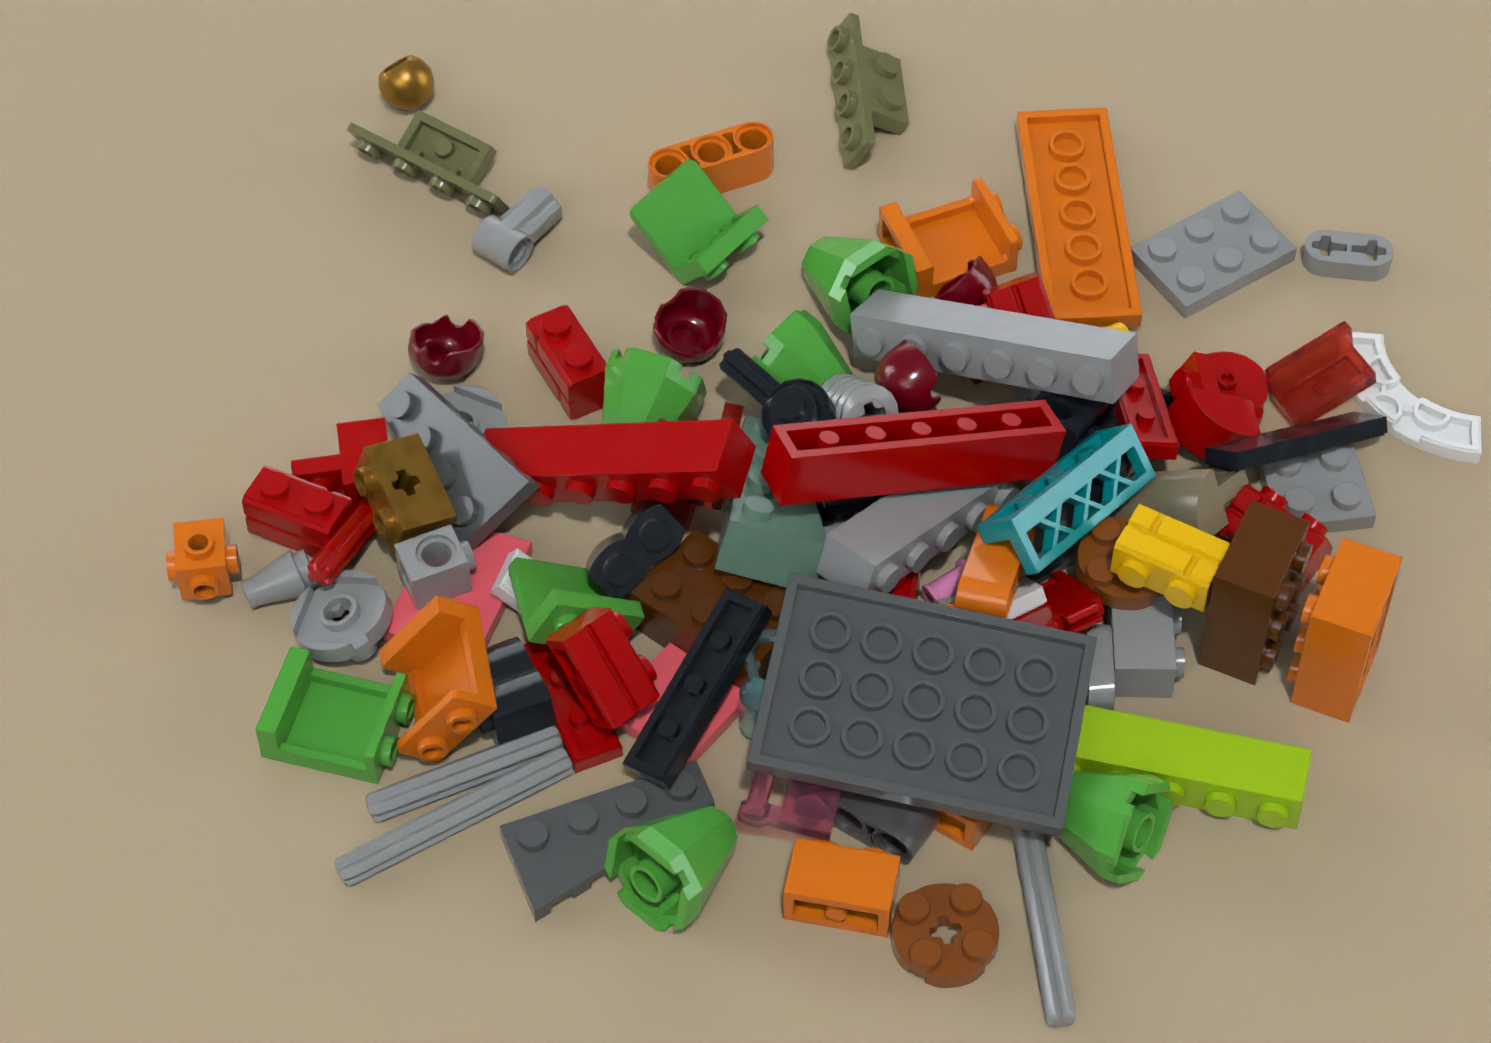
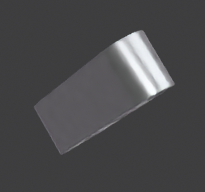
M787 779L784 783L786 794L796 805L869 847L879 848L889 854L901 856V863L904 864L911 862L940 821L937 811L792 779Z

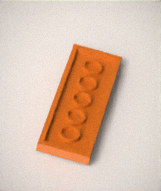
M1107 107L1017 112L1016 127L1038 274L1041 276L1055 319L1098 327L1112 325L1116 322H1121L1126 327H1141L1142 310Z

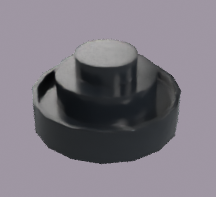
M802 378L787 380L775 387L766 397L761 410V423L768 438H770L773 425L835 419V407L828 393L814 381Z

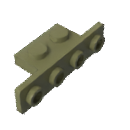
M849 13L840 25L835 26L831 30L827 40V48L830 51L831 80L834 83L836 99L835 113L838 115L840 131L839 145L842 148L844 167L854 170L875 145L874 126L900 135L909 125L900 59L888 53L863 46L859 16Z
M417 110L398 145L352 122L349 124L347 131L358 140L355 147L364 154L376 160H379L383 154L394 160L391 165L395 169L414 179L419 172L430 178L428 184L437 191L449 197H452L455 191L466 196L465 203L484 215L489 216L492 210L503 215L510 209L497 195L478 186L497 153L491 145L420 110Z

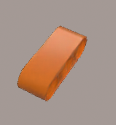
M752 121L660 148L654 151L648 160L649 191L687 160L696 161L721 194L763 181L772 174L774 168L773 132L769 126L761 122Z
M988 503L981 522L1001 506ZM1035 526L1027 532L1032 544L1036 532ZM979 530L977 531L959 580L954 602L955 608L1003 618L1008 617L1024 571L1010 540L985 544Z

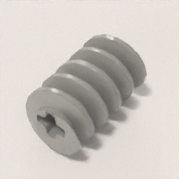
M846 373L834 375L822 385V388L828 393L834 404L835 419L898 414L897 402L890 391L883 386L856 375Z

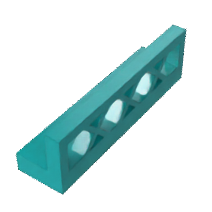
M1132 424L1097 430L978 524L977 528L985 544L1010 540L1026 574H1038L1151 481L1156 474ZM1125 452L1136 473L1129 480L1119 476L1121 456ZM1093 478L1104 481L1102 502L1100 504L1090 500ZM1064 502L1075 505L1073 522L1070 528L1060 525L1062 503ZM1034 526L1044 530L1042 551L1038 554L1027 535V532Z

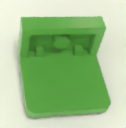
M687 160L680 164L630 209L631 219L682 285L700 277H704L709 281L719 275L729 265L725 258L734 250L739 254L754 244L760 237L756 230L769 220L758 205L736 214L694 160Z
M520 557L514 558L508 566L528 642L547 644L545 640L548 636L564 625H568L574 618L593 607L611 608L612 611H618L629 623L632 633L645 618L639 601L604 596L602 588L588 575L586 568Z

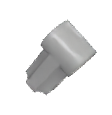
M541 186L537 189H530L500 218L490 215L478 225L472 238V248L511 273L517 272L526 264L531 256L534 243L562 217V207L547 189Z

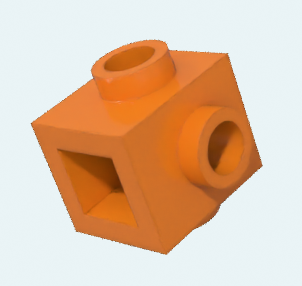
M224 518L173 523L174 551L166 552V568L168 580L178 581L182 600H208L216 596L232 595L231 575L240 574V561L237 544L229 545Z

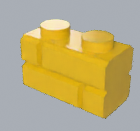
M1138 504L1129 519L1128 525L1125 526L1115 543L1110 571L1117 574L1119 579L1128 586L1134 588L1144 586L1163 594L1169 603L1178 608L1187 609L1192 607L1205 612L1210 603L1214 577L1230 543L1142 504Z

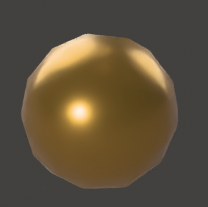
M407 55L382 70L379 74L378 86L382 98L391 107L400 110H415L426 104L433 94L434 78L431 68L421 58Z

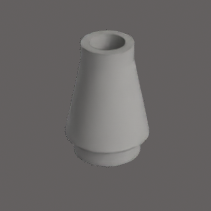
M304 549L295 553L288 550L250 578L241 581L243 590L253 609L264 604L297 598L309 586L315 588L320 585L318 582H312L308 578L309 570L307 566L310 560Z

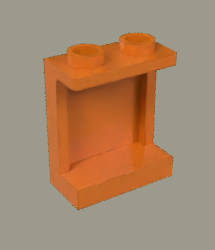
M982 177L972 180L971 195L969 197L910 216H904L897 202L879 207L878 238L880 242L900 248L913 256L919 285L915 293L916 296L934 297L944 284L958 275L968 272L967 263L970 260H976L978 256L984 259L995 277L1017 270L1018 250L1022 249L1020 231L1016 224L1008 222L1003 213L1002 203L998 194L995 191L990 192Z
M436 595L379 650L382 667L407 674L410 694L416 696L414 709L415 725L396 742L398 753L417 757L423 761L439 763L497 709L479 607Z

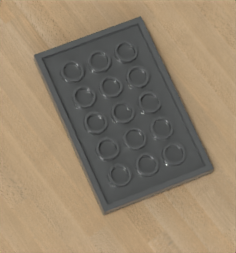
M790 573L746 770L1060 837L1064 828L1097 637Z

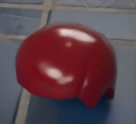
M978 256L976 260H970L967 263L968 272L958 275L944 284L934 299L978 306L984 303L981 292L997 286V280L988 264L981 256Z
M681 288L671 300L659 306L654 317L653 338L661 352L679 363L702 362L718 350L724 339L727 322L726 310L721 300L706 289Z
M443 315L433 323H421L413 328L410 333L408 344L410 360L419 370L434 378L457 380L476 366L483 346L484 332L473 319H468L463 326L452 323L448 315Z
M907 340L900 342L886 353L876 366L874 374L875 383L892 393L898 405V413L934 410L941 401L940 395L936 397H931L930 395L933 386L938 381L936 370L927 357L911 342Z

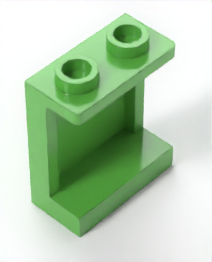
M290 646L255 728L261 757L379 784L385 767H392L397 758L396 742L399 740L398 734L402 724L408 725L414 714L416 696L410 694L408 675L397 672L392 685L318 669L313 667L310 650Z

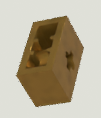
M419 433L364 447L353 473L355 487L360 496L367 498L373 511L375 531L381 539H386L392 555L396 554L394 547L396 543L450 524L453 527L457 514Z

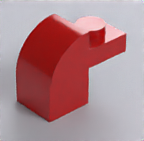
M1194 351L1168 380L1173 402L1167 410L1177 440L1194 455L1205 459L1204 447L1261 434L1252 400L1220 393L1210 355Z
M385 417L336 423L340 454L291 460L292 475L325 487L329 492L335 491L353 498L355 508L364 497L359 495L355 487L354 469L357 467L364 447L388 441Z

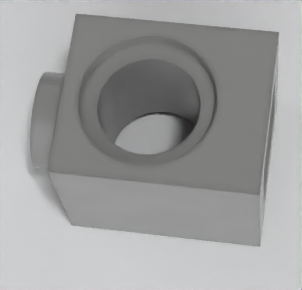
M451 524L394 544L399 575L416 611L423 609L436 595L451 599L473 591L470 570L477 568L475 557L467 540L459 542Z

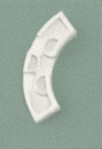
M1336 330L1334 354L1339 373L1352 398L1365 413L1387 416L1388 433L1421 451L1458 462L1479 464L1482 455L1481 416L1456 412L1437 405L1426 398L1418 399L1400 383L1401 377L1389 360L1383 334Z

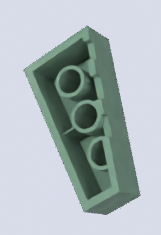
M745 415L741 429L756 445V449L741 497L725 499L715 569L785 588L787 587L790 573L818 578L819 574L816 570L826 534L816 502L779 506L761 474L769 438L762 427L761 418Z

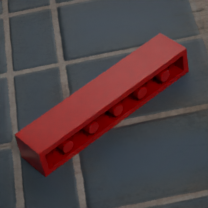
M1046 400L773 425L761 474L779 506L1036 479L1056 463L1066 430Z
M733 419L486 428L484 432L485 438L493 446L507 454L515 462L514 465L524 474L531 476L541 485L523 502L541 506H548L553 502H574L581 505H589L597 501H615L621 504H630L633 501L641 500L672 503L675 500L685 499L715 502L718 499L740 498L756 449V445Z

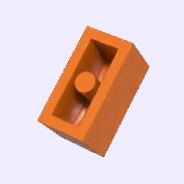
M796 838L783 891V919L888 938L899 886L901 856L892 855L874 847L858 849L841 846L824 838H814L811 840Z

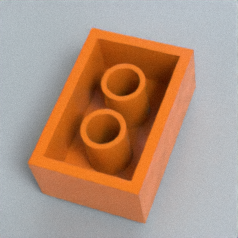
M1342 538L1335 556L1325 555L1316 580L1318 587L1315 594H1309L1300 619V623L1303 624L1294 645L1293 652L1296 653L1287 675V680L1295 683L1290 703L1347 723L1350 722L1380 645L1403 557L1346 538Z

